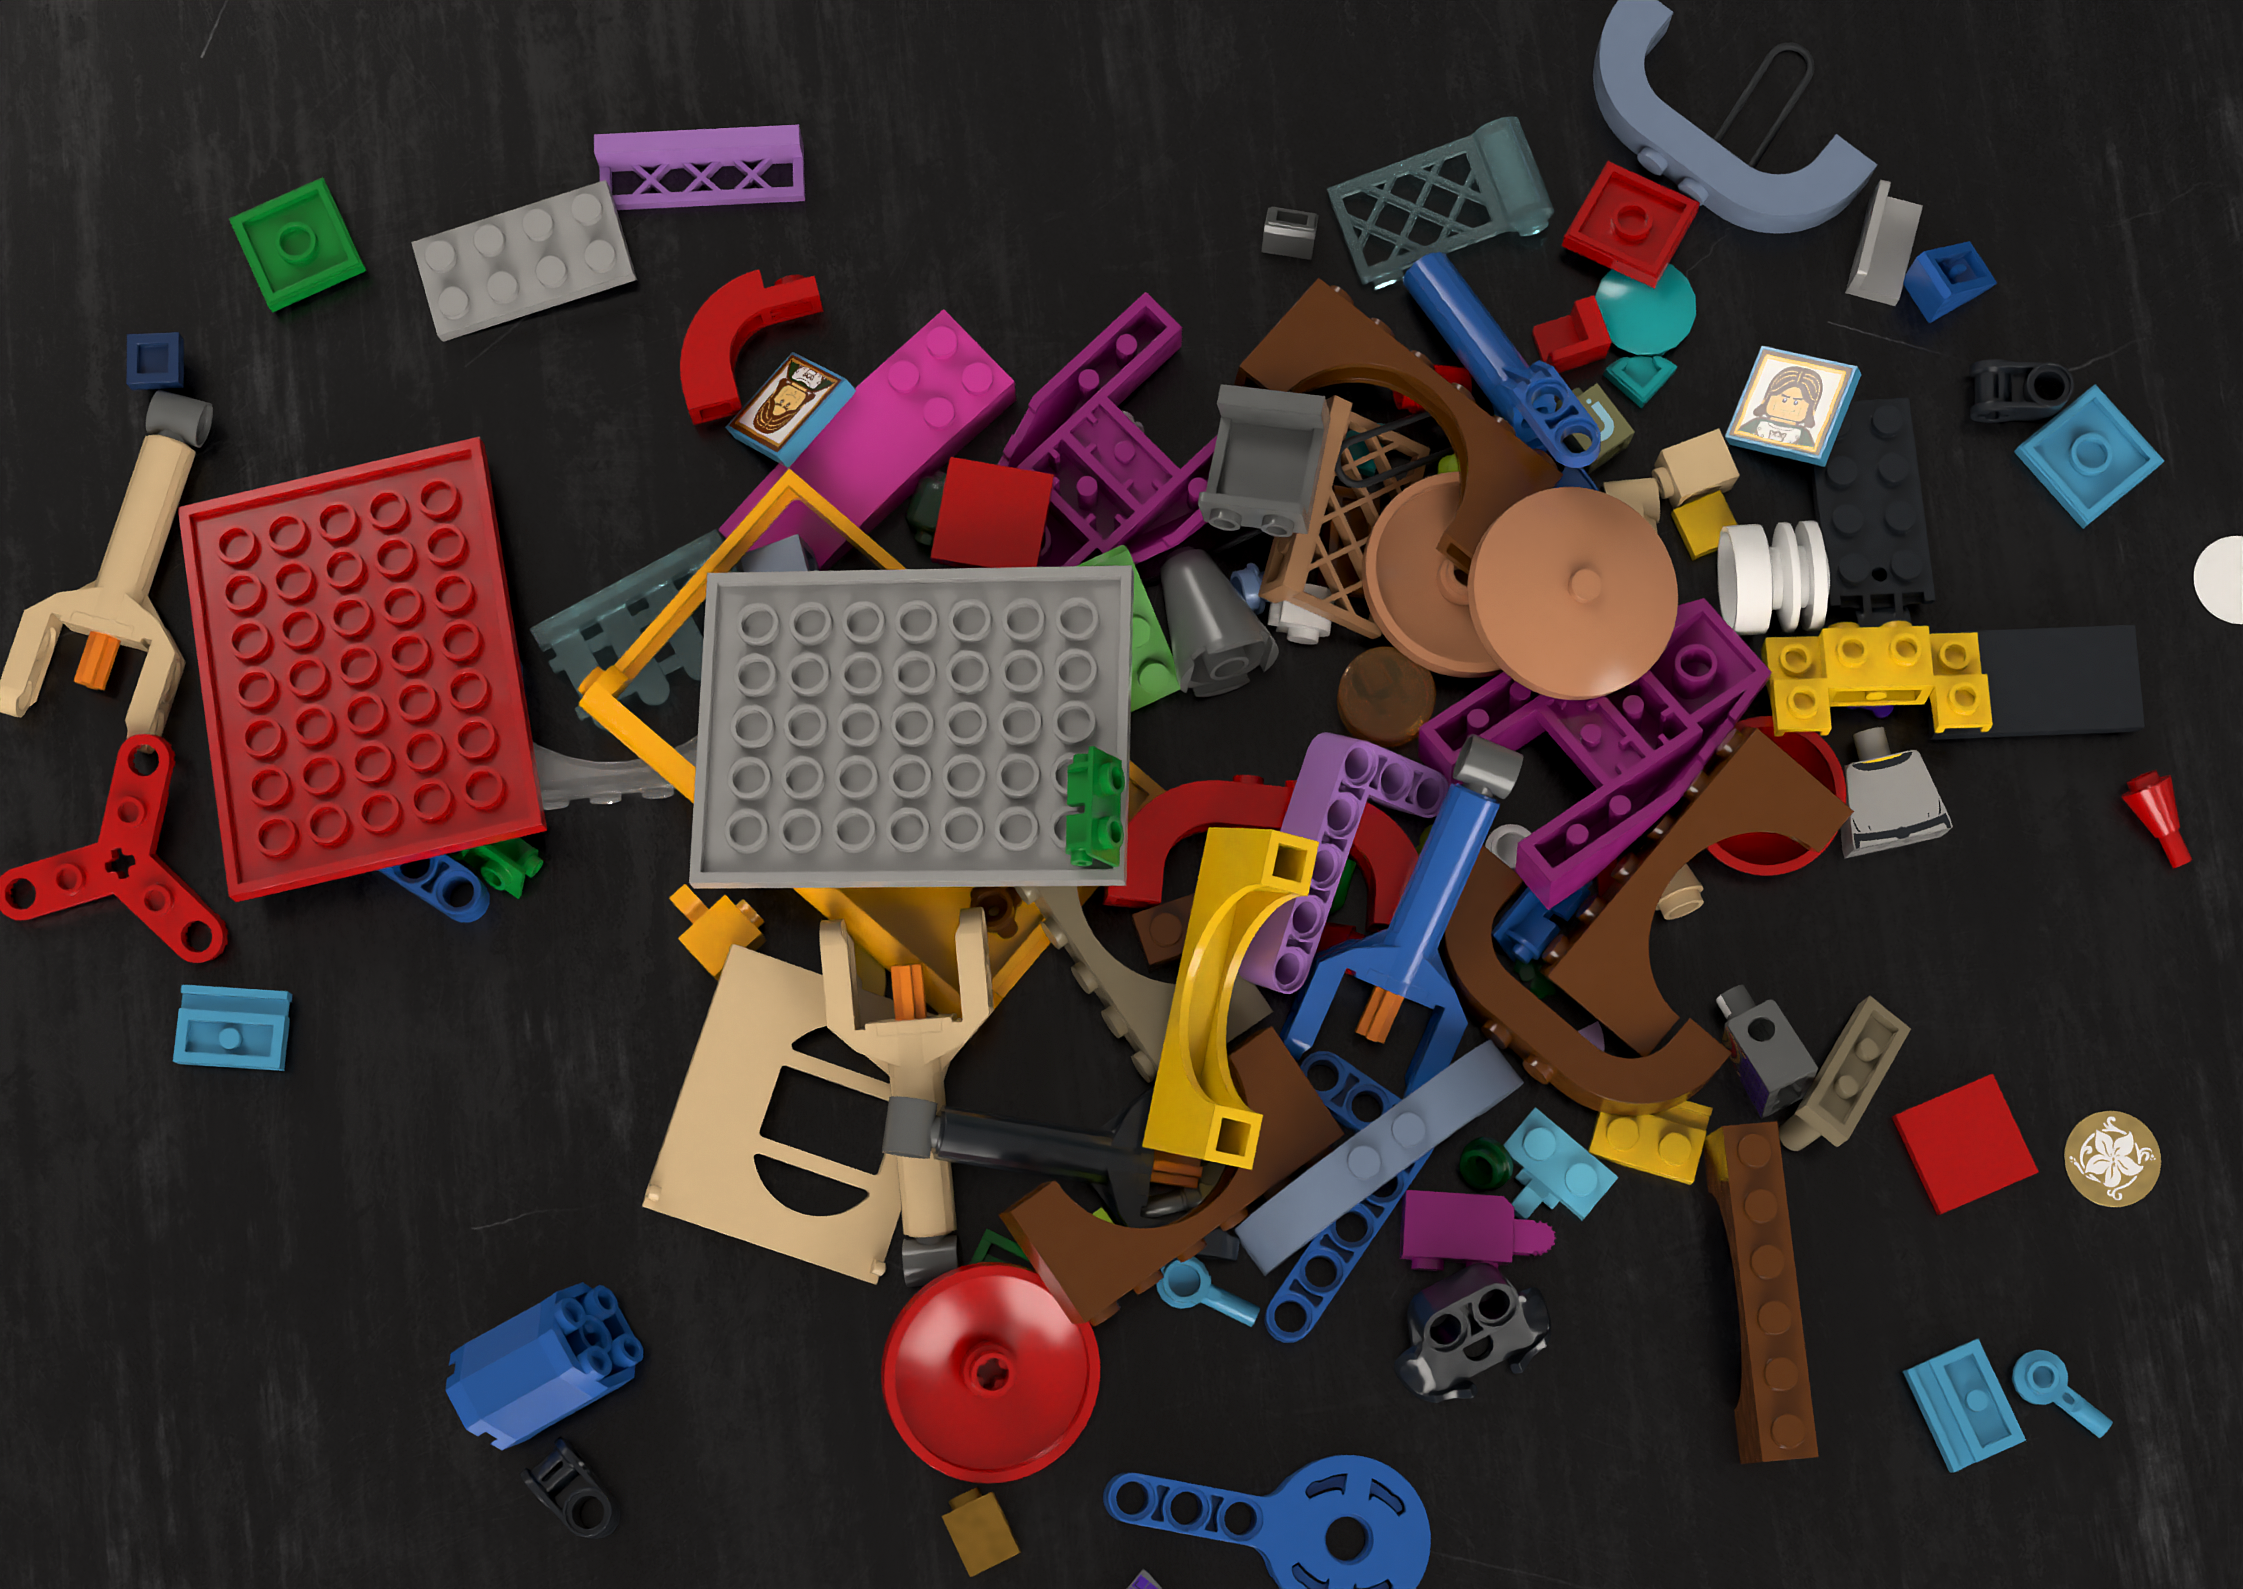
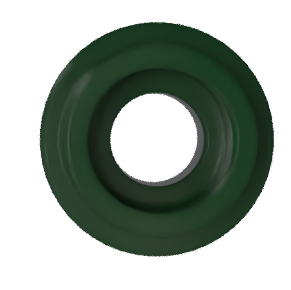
M1478 1137L1465 1146L1460 1161V1170L1463 1178L1472 1187L1479 1190H1493L1502 1187L1511 1178L1513 1162L1509 1152L1500 1142L1489 1137Z

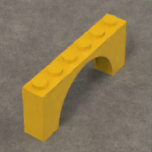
M1208 828L1142 1147L1252 1170L1263 1115L1254 1112L1243 1103L1230 1076L1226 1050V1028L1230 998L1242 959L1261 925L1285 902L1300 896H1308L1319 846L1318 841L1272 829Z

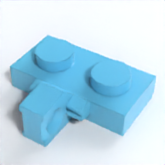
M1536 1107L1503 1145L1509 1152L1512 1161L1522 1169L1515 1179L1525 1187L1511 1202L1514 1207V1215L1521 1220H1527L1541 1202H1544L1549 1208L1553 1209L1559 1201L1582 1220L1618 1179V1176Z

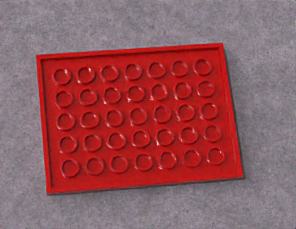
M480 437L178 507L229 897L232 900L240 902L547 831L486 449Z

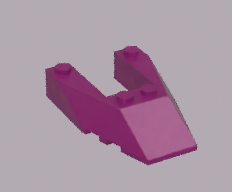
M1147 292L1139 297L1032 397L1028 404L1029 408L1015 434H1012L1003 450V456L998 465L1054 474L1053 490L1038 567H1074L1123 544L1129 550L1134 564H1138L1180 544L1207 523L1204 522L1198 506V498L1200 492H1206L1217 436L1186 465L1179 469L1117 407L1182 346V327Z
M1705 598L1678 605L1675 626L1665 650L1645 674L1624 688L1594 699L1564 700L1532 691L1503 672L1419 727L1418 757L1427 767L1444 775L1448 782V787H1450L1451 783L1463 784V782L1453 779V771L1459 753L1471 734L1516 751L1547 731L1596 787V791L1518 842L1515 872L1549 910L1592 881L1680 800L1721 742L1768 682L1772 672Z

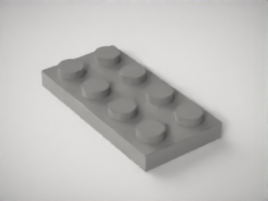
M606 180L411 242L437 336L443 342L637 280L613 195Z

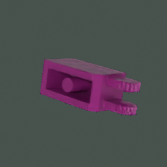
M1406 1190L1402 1195L1399 1259L1412 1260L1411 1269L1444 1271V1262L1466 1263V1267L1476 1263H1489L1498 1269V1265L1507 1266L1512 1263V1255L1530 1256V1254H1533L1535 1257L1539 1254L1541 1256L1542 1253L1551 1250L1552 1245H1555L1554 1240L1556 1237H1554L1555 1231L1552 1230V1226L1549 1227L1547 1225V1222L1544 1224L1541 1221L1536 1223L1535 1220L1514 1219V1207L1504 1196Z

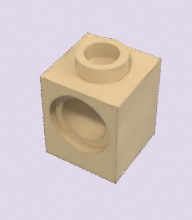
M1720 429L1661 450L1654 464L1656 469L1652 470V478L1656 479L1660 497L1662 499L1669 498L1673 510L1721 490L1724 493L1731 490L1740 476Z

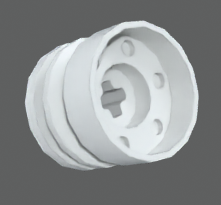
M1799 521L1795 533L1790 523H1778L1774 531L1772 547H1769L1764 530L1759 524L1723 526L1719 537L1717 558L1720 609L1722 618L1737 635L1765 634L1769 628L1772 610H1775L1780 627L1786 633L1794 632L1799 621L1802 628L1806 631H1820L1825 623L1830 572L1823 537L1818 523L1815 521Z

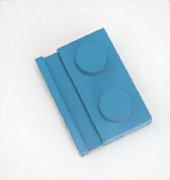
M196 985L181 986L183 996L182 1005L178 1012L173 1062L186 1065L284 1071L290 1018L288 1017L289 1005L292 1002L293 994L288 991Z
M1979 1339L1967 1342L1903 1371L1950 1473L1957 1472L1968 1465L2026 1441Z

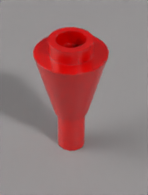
M2152 770L2129 780L2127 785L2130 791L2124 793L2121 797L2155 838H2159L2172 868L2190 862L2192 860L2191 855L2178 830L2180 822L2171 775L2160 777L2157 770Z

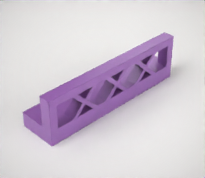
M799 125L594 134V154L600 167V182L606 180L612 192V172L634 171L644 180V183L633 194L613 195L617 210L805 201L804 147ZM793 163V187H771L760 178L772 164ZM747 165L757 166L753 170H751ZM724 166H735L746 176L735 189L721 190L709 179ZM707 167L702 173L697 169ZM684 168L695 178L683 192H669L659 183L671 169ZM645 170H655V171L650 175V174L647 173ZM754 183L759 187L749 189ZM702 186H704V187H706L709 191H699V190L702 188ZM653 188V189L656 190L658 193H648V192Z

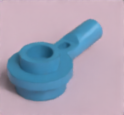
M1176 1257L1160 1269L1164 1277L1156 1283L1157 1292L1168 1305L1184 1309L1191 1308L1201 1302L1250 1327L1254 1324L1260 1307L1212 1284L1211 1276H1209L1206 1267L1196 1257H1192L1182 1263Z
M2034 1350L2025 1353L2017 1360L2013 1368L2012 1381L2015 1390L2024 1400L2039 1405H2046L2051 1402L2056 1403L2098 1438H2101L2111 1427L2113 1421L2067 1386L2068 1373L2065 1364L2057 1355L2049 1351Z

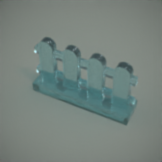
M715 529L530 628L539 647L543 651L553 647L557 657L548 661L555 674L565 669L581 699L584 695L577 690L590 672L599 666L593 654L611 644L620 659L641 635L639 629L653 622L679 593L673 582L689 573H692L694 576L720 547L723 541L717 530ZM734 566L729 573L739 571L737 570L736 566ZM645 597L650 607L631 616L627 607ZM692 616L686 620L669 640L676 654L660 663H657L655 658H653L617 699L618 701L637 691L644 703L650 706L663 704L670 695V686L665 675L682 666L690 678L701 681L704 638ZM599 622L604 632L585 641L581 631ZM580 706L574 708L581 721L591 716ZM591 716L594 724L598 728L608 731L605 727H603L598 721H596Z

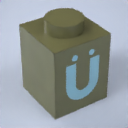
M1598 383L1584 393L1580 387L1572 390L1601 432V451L1597 459L1590 465L1582 467L1587 474H1590L1626 449L1635 433ZM1561 399L1556 403V409L1561 408L1563 404ZM1572 433L1563 439L1564 444L1571 453L1584 452L1592 444L1591 439L1582 433Z

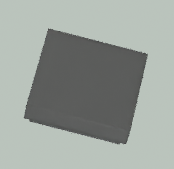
M1277 207L1268 208L1261 252L1312 260L1319 215Z

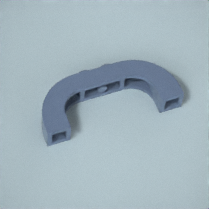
M1658 0L1617 1L1606 20L1596 50L1593 68L1596 100L1606 123L1620 141L1638 155L1639 162L1648 171L1655 175H1665L1678 185V190L1682 195L1700 202L1699 206L1703 204L1724 220L1748 230L1774 234L1803 231L1830 220L1844 210L1868 183L1877 164L1837 134L1811 164L1793 173L1768 174L1744 163L1664 103L1654 93L1648 83L1644 59L1667 32L1673 11Z
M1490 1039L1434 1076L1291 1182L1237 1226L1233 1234L1236 1238L1240 1239L1243 1248L1263 1275L1266 1276L1308 1245L1314 1237L1465 1124L1477 1116H1482L1521 1087L1524 1082L1493 1041Z

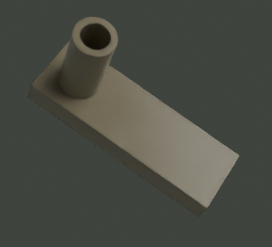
M1871 996L1860 1002L1795 1114L1780 1125L1779 1138L1783 1145L1790 1150L1799 1151L1821 1135L1836 1147L1847 1141L1911 1028Z

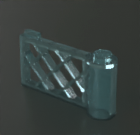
M1513 116L1494 120L1480 127L1470 136L1327 188L1328 196L1362 285L1372 281L1375 289L1404 279L1402 270L1411 267L1420 258L1430 253L1442 252L1447 254L1506 231H1518L1520 236L1538 233L1549 225L1547 219L1555 212L1520 121L1517 117ZM1463 153L1466 154L1471 171L1464 186L1438 176L1445 160ZM1434 164L1431 172L1423 169ZM1411 174L1426 181L1415 204L1390 193L1398 177ZM1474 180H1476L1480 193L1471 190ZM1385 183L1383 190L1374 187ZM1433 184L1459 195L1448 218L1423 208V204ZM1358 192H1364L1378 198L1366 222L1348 214L1342 198ZM1467 198L1486 206L1492 222L1476 228H1470L1455 220ZM1385 202L1411 213L1400 236L1374 225ZM1418 216L1444 227L1437 242L1423 246L1407 239ZM1352 226L1363 230L1359 240H1357ZM1451 230L1459 233L1447 238ZM1370 234L1396 244L1389 260L1370 267L1367 266L1362 249ZM1402 248L1411 251L1403 255H1400Z

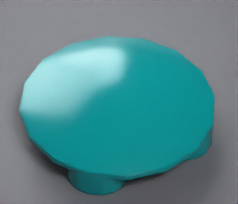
M1668 264L1655 289L1612 269L1601 280L1595 296L1612 343L1618 348L1636 355L1661 357L1666 351L1675 348L1690 333L1696 317V296L1688 279L1671 264Z

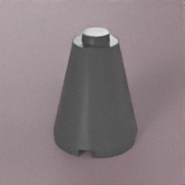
M1188 546L1170 553L1160 569L1176 678L1181 690L1187 693L1188 688H1192L1196 697L1216 696L1233 691L1249 683L1250 679L1247 673L1257 666H1261L1263 673L1269 669L1279 653L1274 637L1208 552Z

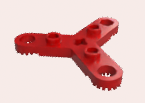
M137 734L128 738L121 745L115 764L98 843L19 866L1 875L0 911L4 915L14 920H28L114 894L182 959L192 963H202L213 960L223 953L225 946L228 944L227 935H229L225 921L156 855L169 797V785L173 767L176 765V761H174L175 752L171 748L172 745L165 738L156 734ZM143 745L153 747L159 757L158 767L150 775L139 773V770L135 768V762L133 763V759H135L134 754ZM119 849H121L124 855H133L135 858V865L128 868L129 877L127 878L123 871H114L112 868V862L119 859ZM22 878L29 880L36 890L35 901L27 909L18 907V904L13 902L14 898H11V894H13L11 889L14 888L13 884ZM196 921H202L207 924L212 932L211 944L204 951L195 950L187 942L188 936H186V933H188V927Z

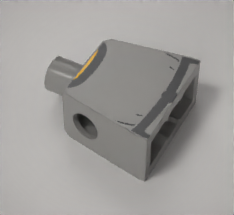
M1884 727L1867 729L1853 735L1860 762L1851 763L1842 768L1846 784V805L1854 811L1840 828L1844 859L1939 838L1953 827L1925 763L1917 750L1891 755Z

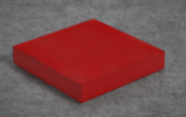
M1607 161L1567 230L1562 246L1655 289L1694 220L1700 202Z
M950 457L932 547L931 562L962 568L1038 567L1053 490L1054 474Z
M1993 1074L1892 1116L1937 1216L2039 1173Z

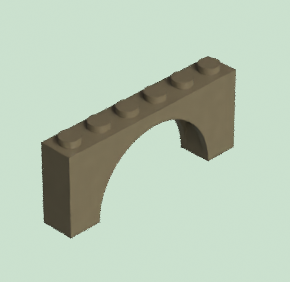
M1014 886L1021 899L1027 905L1034 902L1046 919L1041 922V926L1050 942L1057 949L1064 946L1075 962L1071 970L1079 985L1088 994L1094 991L1106 1009L1101 1011V1015L1111 1032L1117 1038L1123 1035L1126 1037L1136 1052L1131 1056V1059L1140 1075L1148 1083L1153 1080L1156 1082L1176 984L1149 979L1117 961L1100 944L1090 929L1082 912L1077 886ZM1239 971L1230 998L1226 1044L1273 1012L1256 985L1244 980Z

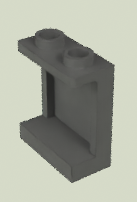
M1221 384L1217 400L1221 420L1206 492H1200L1198 498V506L1204 522H1209L1218 529L1228 531L1238 530L1240 526L1261 528L1263 532L1276 537H1289L1292 533L1308 534L1331 419L1325 396Z

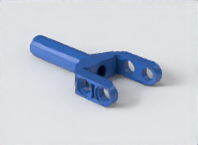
M1430 253L1416 261L1406 272L1403 284L1489 399L1495 416L1506 420L1514 428L1516 437L1531 449H1540L1564 465L1565 468L1562 472L1564 475L1556 488L1581 487L1599 491L1582 467L1590 465L1597 459L1601 451V432L1595 421L1552 365L1540 360L1529 367L1445 253ZM1554 395L1561 399L1563 403L1556 412L1557 404L1554 400ZM1572 433H1582L1591 439L1592 444L1584 452L1571 453L1564 444L1563 439Z

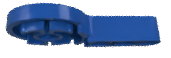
M1335 1455L1315 1460L1301 1467L1291 1476H1287L1276 1490L1265 1496L1249 1495L1129 1472L1114 1476L1107 1483L1103 1493V1502L1107 1512L1118 1521L1246 1545L1256 1549L1263 1557L1269 1575L1273 1577L1280 1589H1353L1354 1584L1356 1588L1389 1589V1585L1385 1580L1391 1583V1589H1416L1424 1575L1430 1555L1431 1532L1429 1520L1417 1492L1393 1468L1364 1456ZM1346 1473V1476H1333ZM1372 1479L1378 1481L1379 1483L1384 1485L1392 1494L1399 1497L1404 1506V1512L1402 1514H1396L1397 1512L1402 1510V1505L1400 1501L1396 1497L1391 1496L1381 1486L1372 1482ZM1133 1481L1142 1488L1144 1503L1137 1512L1126 1514L1118 1507L1116 1495L1123 1484ZM1333 1487L1337 1488V1490L1323 1492L1310 1499L1307 1497L1324 1489ZM1181 1492L1192 1494L1198 1504L1195 1518L1187 1524L1176 1522L1170 1511L1172 1500ZM1236 1502L1245 1504L1251 1513L1249 1527L1240 1534L1231 1533L1224 1521L1226 1510ZM1348 1516L1358 1521L1362 1526L1365 1534V1543L1362 1551L1356 1557L1342 1561L1335 1558L1328 1550L1326 1533L1332 1522L1338 1518ZM1299 1563L1310 1575H1312L1313 1577L1322 1582H1316L1307 1574H1305L1298 1565L1295 1564Z

